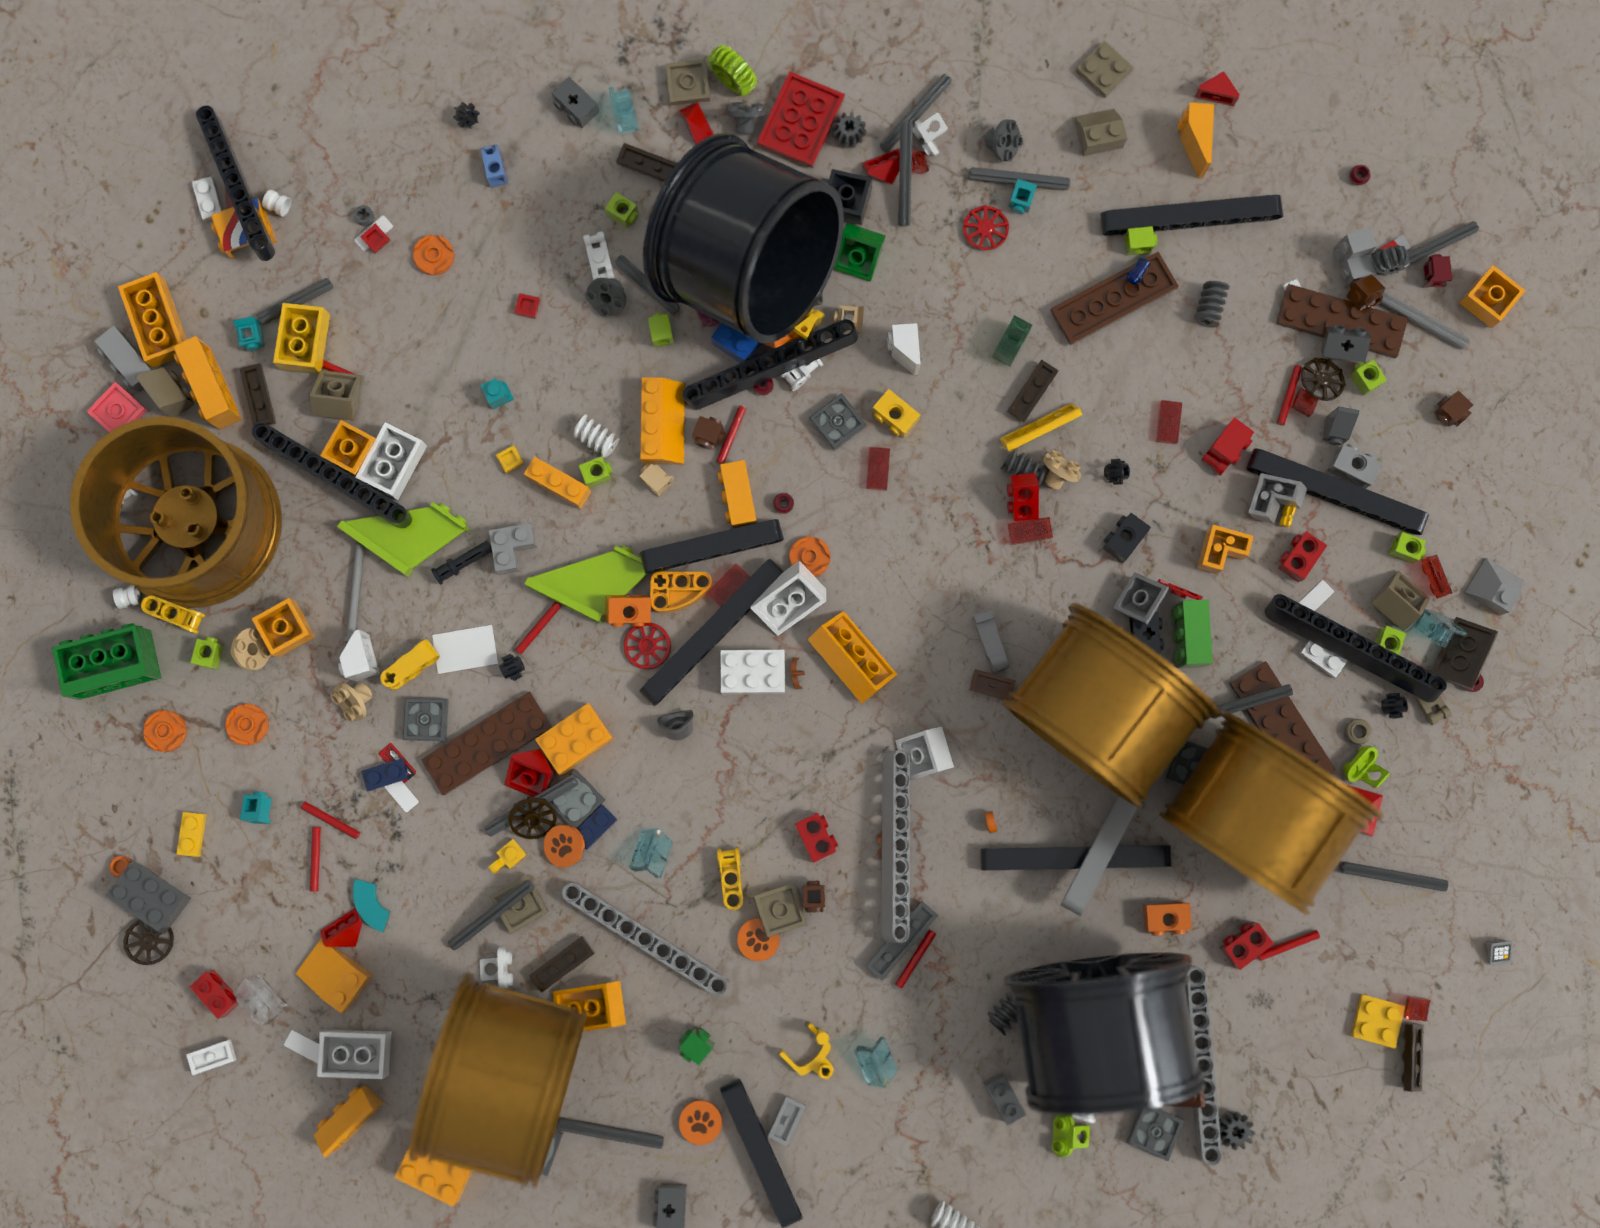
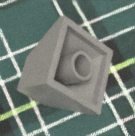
M1485 558L1464 593L1496 614L1503 615L1511 611L1521 595L1523 580L1488 558Z
M1134 572L1113 609L1148 625L1169 587Z

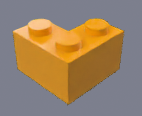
M1211 525L1206 531L1197 569L1218 574L1223 571L1226 556L1240 560L1245 559L1249 556L1254 536Z

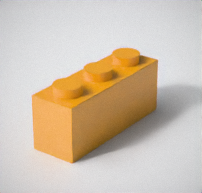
M535 456L524 473L528 480L579 509H582L591 494L588 486Z
M745 460L720 464L721 471H717L719 483H724L725 491H721L723 504L728 503L729 511H725L727 524L731 523L732 529L756 524Z

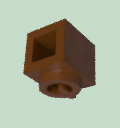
M1373 275L1362 279H1356L1350 285L1351 289L1346 297L1359 310L1366 307L1372 309L1382 301V294L1386 288Z
M1458 390L1450 397L1445 396L1437 403L1439 408L1434 413L1441 423L1449 427L1453 424L1459 426L1472 413L1469 409L1473 404Z
M700 416L692 436L696 445L713 450V448H717L718 443L722 444L726 432H724V427L720 420L713 417L707 419Z
M807 881V885H803V908H805V912H824V885H820V881Z

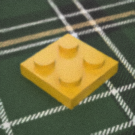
M1360 994L1351 1036L1396 1049L1405 1006Z

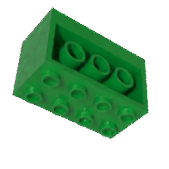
M130 623L122 625V629L102 630L100 635L80 636V640H64L59 642L58 646L52 647L62 697L82 700L162 679L151 630Z

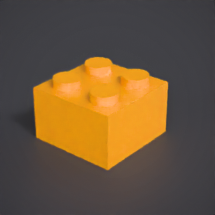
M1492 265L1479 277L1459 304L1488 327L1493 328L1502 321L1526 290Z
M287 598L252 618L270 654L278 658L316 637L297 601L291 598Z

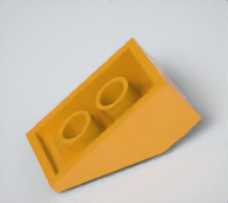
M1189 102L1186 110L1182 111V117L1178 119L1177 130L1180 131V140L1197 177L1202 179L1212 161L1214 104Z
M322 938L295 973L323 1001L340 1013L347 1012L374 976L336 947H325Z
M620 981L553 991L554 1003L576 1007L577 1013L587 1010L583 1032L626 1025Z

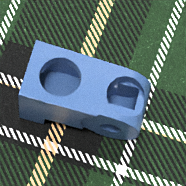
M498 145L481 148L486 178L490 187L508 184Z

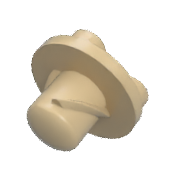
M1052 450L1051 453H1047L1043 458L1044 464L1049 468L1043 479L1048 487L1059 490L1066 480L1070 482H1078L1080 480V465L1074 461H1067L1058 451Z
M257 628L239 631L235 635L230 648L231 656L238 666L248 671L262 668L272 656Z
M345 683L337 684L333 689L334 693L331 694V699L344 711V717L350 722L353 720L360 721L365 718L366 707L364 704L372 699L370 688L364 683H358L353 688Z

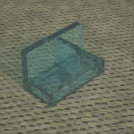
M613 86L609 87L619 134L639 130L630 89L614 93Z
M1425 609L1422 616L1414 624L1416 629L1444 648H1446L1454 633L1462 636L1467 634L1465 630L1443 614L1429 609Z
M658 828L641 831L629 868L634 872L647 870L656 878H661L673 844L672 840Z
M880 1037L873 1047L858 1046L854 1053L867 1085L886 1088L896 1074L897 1067L885 1037Z

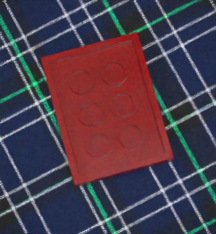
M789 71L757 140V145L813 168L843 103L845 94Z

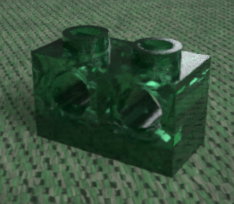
M1014 315L992 357L1010 367L1033 325Z

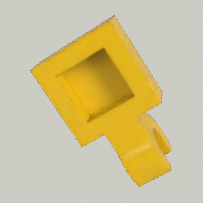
M512 839L496 852L500 858L488 868L493 874H496L505 865L512 869L527 854L515 839Z

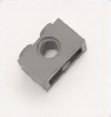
M1344 444L1337 449L1327 471L1366 489L1372 485L1382 463L1377 461L1375 456L1363 454L1355 446ZM1352 461L1358 463L1359 469H1355L1352 466Z

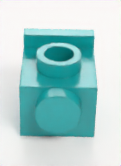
M1017 179L1009 203V207L1012 208L1014 213H1028L1037 187L1036 184Z
M254 791L253 795H244L240 820L251 824H270L269 813L272 798L267 797L265 792Z

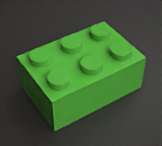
M1209 599L1183 600L1176 604L1171 611L1172 621H1175L1176 629L1173 630V641L1177 645V651H1174V661L1178 663V668H1203L1213 663Z

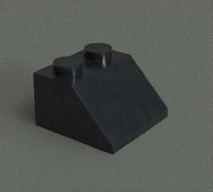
M832 169L828 184L833 186L840 195L844 221L862 225L872 191V178Z

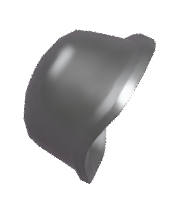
M684 710L660 716L657 719V723L668 739L683 740L692 733L694 713L692 710Z

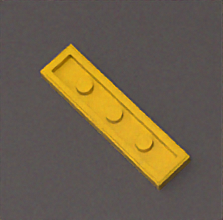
M1070 403L999 439L1000 443L1007 451H1011L1082 416L1081 409L1075 404Z

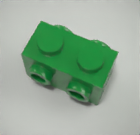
M696 1027L692 1031L688 1029L679 1040L681 1043L679 1047L681 1057L689 1063L692 1060L699 1066L715 1045L709 1039L711 1035L701 1027L699 1030Z

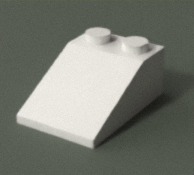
M798 561L784 571L751 605V609L779 636L826 602V588Z

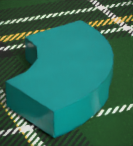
M356 878L353 885V899L357 912L370 927L383 933L391 911L385 909L378 901L376 894L377 884Z

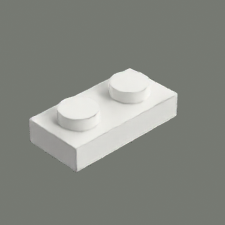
M212 176L192 182L204 222L211 221V215L223 211Z
M1309 640L1299 652L1300 655L1332 678H1336L1347 663L1346 659Z
M231 1039L186 1054L192 1076L237 1060Z

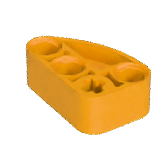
M656 572L652 575L650 581L651 606L655 612L660 614L686 609L701 600L711 590L713 585L712 579L706 572ZM659 578H663L666 582L662 587H659L656 581H659ZM679 578H686V586L678 587L676 585ZM700 578H706L709 582L706 587H699L697 581ZM664 598L666 605L663 608L655 607L657 599Z

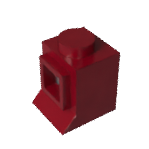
M1442 254L1429 256V261L1424 265L1427 283L1423 288L1443 287L1447 285L1446 281L1453 280L1450 256H1442Z

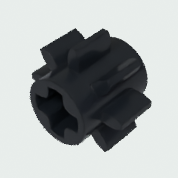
M461 102L460 106L454 108L456 115L453 118L458 121L460 127L463 128L466 124L471 129L472 125L478 123L477 116L480 112L474 110L475 105L469 103L467 106L464 102Z
M1111 459V464H1107L1104 467V476L1109 480V483L1114 485L1123 484V480H1127L1130 476V467L1121 459Z
M509 654L502 657L503 663L499 665V668L505 679L510 677L511 680L515 681L523 677L521 672L525 670V666L519 656L514 657Z
M1396 692L1386 694L1387 699H1382L1381 701L1383 714L1389 715V718L1393 719L1403 718L1402 713L1408 711L1406 698L1404 696L1400 697V693Z

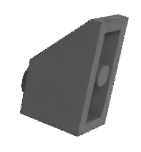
M1338 406L1326 416L1323 440L1329 441V444L1336 446L1348 441L1360 410Z

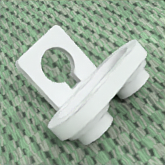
M935 113L923 123L920 119L915 121V127L913 128L915 136L918 139L922 137L925 140L922 147L928 156L930 154L936 156L940 153L933 140L948 130L940 114ZM933 121L940 122L938 131H930L928 133L927 130Z
M499 947L497 958L481 959V981L498 980L499 988L506 990L509 986H513V974L508 973L507 970L508 964H512V952L507 951L505 947ZM488 963H494L498 966L496 974L491 976L485 972V967Z

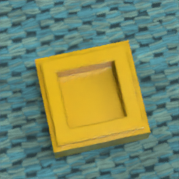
M514 445L496 454L506 474L525 464Z

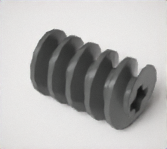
M1207 281L1203 284L1201 298L1196 310L1197 313L1194 317L1199 324L1213 328L1219 326V323L1215 320H1221L1222 318L1217 313H1222L1224 310L1219 305H1225L1226 303L1222 298L1228 296V293L1224 290L1230 288L1229 284L1221 281Z
M1017 448L1011 451L1001 469L1007 466L1006 473L1009 474L1014 470V475L1035 473L1040 485L1047 473V466L1044 465L1039 468V461L1032 464L1031 456L1024 460V452L1017 456Z
M1005 993L1008 1001L999 1000L1001 1008L996 1005L993 1006L996 1014L987 1013L990 1018L988 1021L1004 1036L1006 1035L1004 1027L1012 1029L1009 1021L1018 1022L1015 1016L1016 1014L1018 1015L1017 1004L1012 1002V994Z

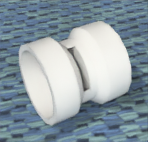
M268 190L262 201L264 209L268 211L273 210L282 217L288 213L291 206V199L285 195L280 196L274 190Z
M129 585L126 589L117 588L113 590L114 602L119 609L127 608L131 604L135 606L142 603V594L135 588V585Z

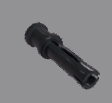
M486 540L454 560L452 558L447 559L445 564L436 569L432 568L431 571L438 583L442 585L444 580L453 575H459L458 573H460L461 569L491 553V545Z

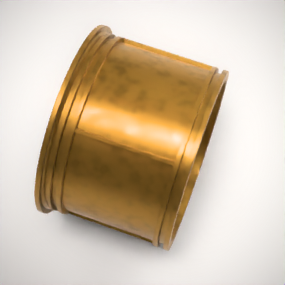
M166 416L148 417L119 426L102 437L86 454L72 484L70 496L71 520L77 539L89 558L106 573L135 585V588L143 594L161 598L181 607L200 608L212 606L243 593L265 572L278 548L282 530L281 504L274 483L267 472L245 451L222 441L206 428L188 420ZM184 451H200L204 453V486L182 485L175 487L169 455ZM215 455L226 459L233 473L232 476L215 484ZM159 460L164 490L137 483L134 479L147 466ZM236 485V515L234 519L226 521L218 515L215 500L219 494ZM136 489L160 497L155 504L153 512L150 514V520L154 528L128 526L120 523V509L123 506L122 502L127 490ZM120 534L152 536V538L137 558L131 561L124 549ZM212 534H225L227 537L220 548L208 560H205L203 558V543ZM163 542L180 548L186 554L176 576L149 578L141 572V569ZM197 562L199 566L193 569L195 563Z
M1071 603L1068 607L1071 612L1068 616L1069 620H1065L1062 623L1064 628L1015 693L1010 691L1007 695L1009 700L1004 699L1001 704L1025 726L1084 772L1131 805L1141 809L1143 804L1140 801L1148 800L1147 792L1196 728L1202 729L1205 725L1204 721H1208L1211 717L1218 718L1221 714L1220 710L1192 681L1145 644L1091 609L1077 603Z
M1223 710L1220 714L1225 719V721L1220 723L1223 728L1216 729L1215 733L1218 734L1216 739L1172 803L1164 805L1167 808L1166 812L1160 811L1158 815L1262 887L1308 916L1310 911L1307 908L1309 905L1312 907L1316 905L1313 899L1361 830L1367 831L1369 828L1366 822H1373V817L1382 819L1384 814L1365 798L1305 757L1245 720Z
M467 973L463 977L453 998L429 1066L412 1130L409 1160L416 1162L419 1157L426 1158L429 1154V1159L523 1185H527L528 1181L532 1182L531 1187L536 1188L559 1120L580 1045L587 1010L577 1013L576 1007H568L491 986L487 983H483L480 986L479 981H474V975Z

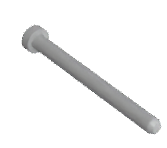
M357 543L355 546L347 635L343 636V642L348 643L356 630L364 546L361 543Z

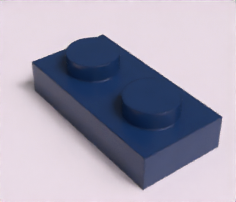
M404 758L362 771L367 791L410 779Z
M603 804L578 828L583 836L586 850L618 820Z

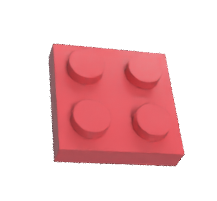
M114 382L86 412L108 432H111L121 425L140 419L147 409L120 384Z

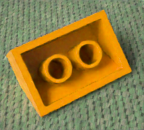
M367 1084L361 1088L356 1086L348 1094L350 1099L345 1104L340 1102L332 1110L334 1115L329 1120L324 1118L316 1126L318 1131L313 1136L325 1158L337 1151L384 1104Z

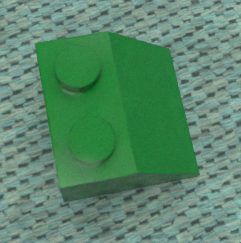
M847 223L843 230L841 246L833 269L871 282L886 235Z

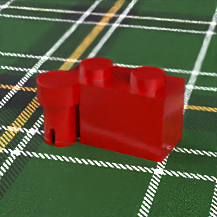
M1234 417L1201 460L1211 466L1214 472L1221 476L1230 464L1234 466L1241 458L1240 451L1242 449L1245 451L1253 442L1250 438L1254 431Z

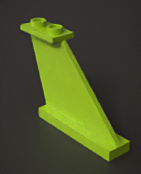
M433 501L430 504L431 507L408 510L412 516V522L406 528H398L380 516L350 521L342 520L337 526L407 577H410L413 573V568L462 533L470 530L465 525L467 521L458 514L454 517L449 513L451 509L441 502L437 505ZM400 513L397 516L396 521L401 520L404 516V513Z
M615 545L614 551L534 577H528L524 584L530 589L602 624L605 618V595H626L647 574L644 572L641 557L632 554L633 550L624 545L621 548Z

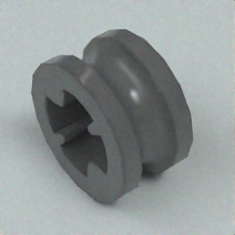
M359 206L354 212V217L360 225L369 226L374 222L375 215L368 206ZM363 212H367L369 215L368 218L365 217V220L360 216L361 214L364 215Z

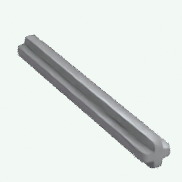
M1385 291L1383 292V299L1380 302L1383 306L1408 318L1410 321L1461 349L1466 348L1469 344V338Z

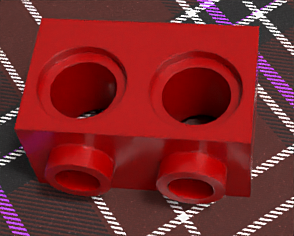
M1036 474L1011 475L1010 484H1007V495L1010 497V501H1007L1008 514H1012L1014 522L1039 519V483Z
M1307 531L1301 535L1297 534L1290 543L1292 545L1290 551H1285L1279 559L1281 564L1278 569L1297 582H1301L1307 577L1327 547L1325 543ZM1303 542L1309 544L1310 552H1306L1303 549ZM1292 559L1299 563L1298 569L1292 567Z
M816 813L795 823L813 863L836 852L835 847L838 844L833 834L829 836L826 831L829 825L824 815L819 816ZM816 821L819 824L818 832L809 833L806 828L808 822ZM820 840L828 843V850L824 853L816 850V843Z
M1249 921L1239 928L1241 931L1235 936L1231 934L1222 941L1224 944L1219 947L1235 969L1241 970L1274 945L1273 941L1257 922L1251 923ZM1252 932L1258 934V940L1255 943L1250 941ZM1238 944L1241 947V953L1235 956L1233 954V947Z
M215 970L206 971L189 986L217 1019L226 1017L242 1002Z

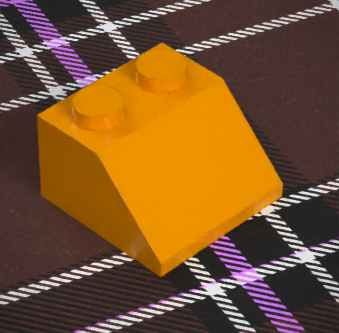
M340 420L320 456L356 475L376 438Z

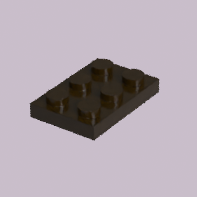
M1456 617L1431 672L1439 675L1445 681L1473 691L1498 636V631Z

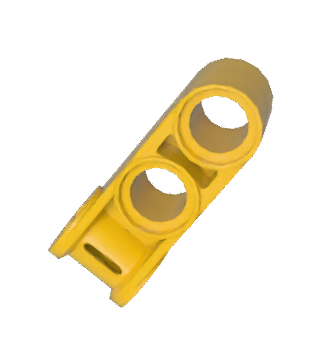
M147 596L141 603V608L146 614L180 626V628L195 634L199 633L198 627L201 620L206 617L203 613L181 607L155 596ZM157 602L156 610L152 611V604ZM176 609L177 614L171 619V611Z
M425 639L384 670L380 677L381 682L385 687L397 690L418 676L426 667L435 663L440 658V655L429 640ZM392 675L395 676V677H394V680H395L394 683H391V682H390V681H391L390 676H392Z
M739 847L724 851L717 849L724 905L730 910H738L742 907L744 901ZM727 874H736L737 881L734 885L726 883L725 877ZM732 894H736L740 899L739 904L735 907H731L728 904V898Z

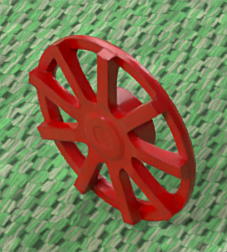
M987 205L971 210L963 223V233L970 245L979 250L998 248L1004 243L1009 232V222L1002 211ZM984 210V219L982 220L976 212ZM987 210L995 212L990 220L987 217ZM973 216L978 221V224L967 222ZM1000 216L1003 222L994 224V220ZM1005 226L1004 234L995 230L997 227ZM967 227L977 228V231L968 236ZM979 234L981 238L979 244L976 245L970 239ZM992 234L1002 238L996 245L991 236ZM988 237L991 247H982L984 238Z
M1161 579L1157 581L1169 587L1170 593L1182 598H1186V596L1195 600H1202L1203 598L1198 594Z
M645 623L644 625L653 627L649 637L645 635L643 626H634L625 637V655L638 668L647 670L662 665L670 654L671 641L669 635L661 626L655 623ZM638 628L641 631L642 639L632 635ZM657 628L664 635L654 640L653 636ZM629 637L638 642V645L627 647ZM666 638L667 648L656 645V643ZM639 649L640 652L632 659L628 651ZM655 650L666 651L664 657L660 659L658 655L655 653ZM642 654L645 655V665L636 662ZM650 654L658 661L657 663L649 665Z

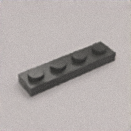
M921 901L910 914L909 938L902 943L886 942L868 962L866 967L883 981L937 918L938 914Z

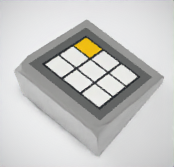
M1503 940L1485 943L1490 965L1512 961V941Z

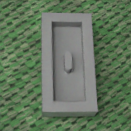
M786 1095L768 1134V1138L788 1146L806 1105Z

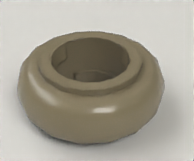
M1353 719L1346 725L1345 736L1352 744L1362 745L1371 738V727L1365 720ZM1357 725L1363 729V736L1361 738H1357L1353 734V729Z

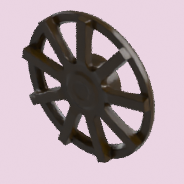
M1316 357L1308 361L1302 368V385L1312 397L1318 400H1334L1342 394L1346 386L1342 368L1340 369L1331 359L1327 360ZM1314 363L1318 372L1309 367V365ZM1320 363L1326 364L1324 371L1322 370ZM1331 366L1335 372L1328 373L1329 367ZM1308 371L1315 376L1304 378V373ZM1338 374L1340 381L1332 379V377ZM1313 381L1315 386L1310 391L1305 382ZM1331 383L1340 385L1339 391ZM1327 387L1333 392L1334 396L1327 397ZM1318 388L1322 389L1323 397L1315 395L1314 392Z
M527 797V799L515 803L508 815V823L511 830L519 837L525 839L544 837L555 826L557 821L555 808L544 798ZM532 802L540 803L535 810H533ZM528 803L529 811L520 806ZM544 805L550 809L541 813L539 812ZM516 810H518V811H520L521 813L524 814V815L513 816V814H514V812H515ZM552 814L553 821L544 819L542 817ZM513 820H523L516 827L512 824ZM541 822L550 825L546 832L540 826ZM523 826L528 827L526 835L518 832ZM537 828L540 835L530 836L531 830Z
M138 919L126 930L123 948L127 956L133 962L140 965H153L162 961L168 956L174 944L172 928L170 927L167 930L170 934V940H160L158 937L163 933H154L153 928L147 931L144 922ZM138 924H140L142 929V935L132 931ZM130 935L139 938V941L128 944ZM158 943L169 944L165 953L157 947ZM139 945V950L133 956L129 948ZM152 949L161 956L154 961H151ZM143 950H146V961L137 959Z

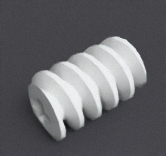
M585 414L574 428V438H581V443H587L588 448H594L596 453L601 452L603 458L608 457L616 448L620 438L614 441V433L607 436L608 429L605 428L603 431H600L601 424L599 423L594 427L595 420L591 419L587 422L588 415Z
M944 1200L938 1204L932 1214L931 1227L940 1224L939 1228H980L979 1225L974 1227L972 1220L966 1222L967 1217L965 1215L959 1217L960 1212L958 1210L952 1212V1206L950 1204L945 1206Z

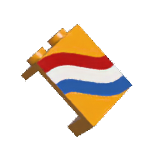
M255 198L254 201L272 243L277 242L266 210L262 207L261 201ZM234 207L211 215L214 222L211 223L214 233L219 236L218 246L221 252L226 253L231 259L234 258L233 250L249 245Z

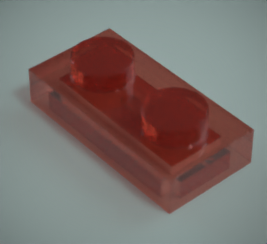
M1160 401L1156 442L1178 443L1182 402Z
M869 447L866 489L887 491L890 448Z
M1049 517L1009 523L1007 525L1011 545L1053 538Z
M1438 555L1421 559L1422 570L1428 576L1431 592L1436 598L1452 594L1453 592Z
M735 563L707 594L721 607L750 576Z

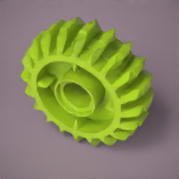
M719 45L713 49L707 60L714 75L728 89L739 96L749 94L757 84V78L754 71L751 70V66L730 47Z

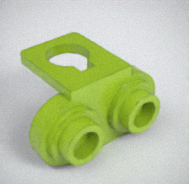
M1371 745L1359 748L1354 759L1351 762H1347L1343 767L1345 779L1350 782H1356L1360 779L1376 789L1386 780L1390 773L1374 763L1378 757V750ZM1369 772H1381V776L1377 780H1370Z
M1056 1115L1053 1121L1052 1150L1055 1155L1065 1158L1071 1155L1073 1149L1088 1148L1090 1126L1075 1125L1071 1115ZM1083 1131L1084 1139L1080 1143L1077 1135H1080V1132Z

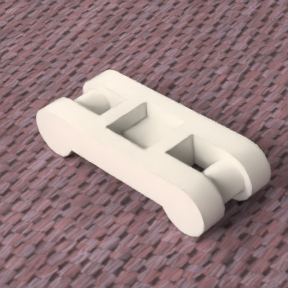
M600 231L592 236L589 234L583 235L593 280L597 278H614L604 232ZM600 243V247L593 249L592 244ZM606 269L607 273L599 274V270Z

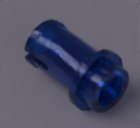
M1140 257L1132 271L1127 273V281L1133 285L1141 283L1142 276L1150 266V262Z

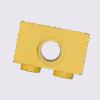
M890 389L884 393L872 409L873 417L878 422L886 423L894 435H900L903 438L920 420L921 414ZM897 411L900 414V418L893 419L889 413Z

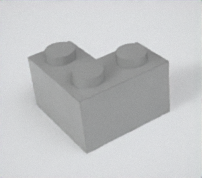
M1370 227L1346 234L1334 248L1335 259L1340 263L1341 276L1343 280H1346L1347 286L1351 285L1356 279H1362L1370 275L1374 276L1377 273L1371 256V252L1377 245Z
M1261 473L1248 513L1255 520L1274 524L1280 504L1301 509L1307 488L1300 481Z
M527 523L489 530L495 572L499 575L520 572L517 551L537 548L533 525Z

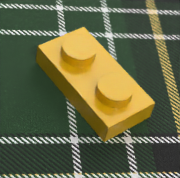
M182 813L176 855L201 856L207 814Z

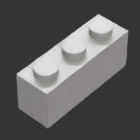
M113 325L95 340V343L99 346L97 351L105 359H110L112 363L109 365L117 374L121 373L125 377L122 381L130 389L135 388L141 392L144 388L135 376L154 369L144 362L140 352L124 333Z

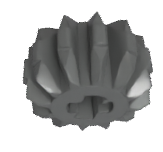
M852 111L850 116L843 112L842 118L836 117V123L832 125V130H834L833 138H838V145L845 142L844 146L847 148L849 143L853 147L856 146V141L862 143V136L866 135V130L864 129L866 123L861 121V116L854 117Z
M1390 246L1378 251L1372 257V263L1377 275H1392L1409 266V255L1405 246Z
M1235 1111L1232 1116L1227 1112V1120L1219 1118V1121L1223 1123V1126H1219L1220 1132H1222L1220 1133V1138L1224 1140L1223 1145L1226 1147L1231 1145L1233 1150H1237L1238 1145L1245 1149L1246 1145L1244 1142L1246 1141L1251 1144L1252 1140L1248 1137L1249 1135H1255L1253 1130H1249L1254 1124L1248 1121V1116L1245 1114L1241 1116L1238 1111ZM1235 1126L1240 1129L1237 1130L1239 1132L1237 1135L1232 1133V1131H1235L1233 1130Z

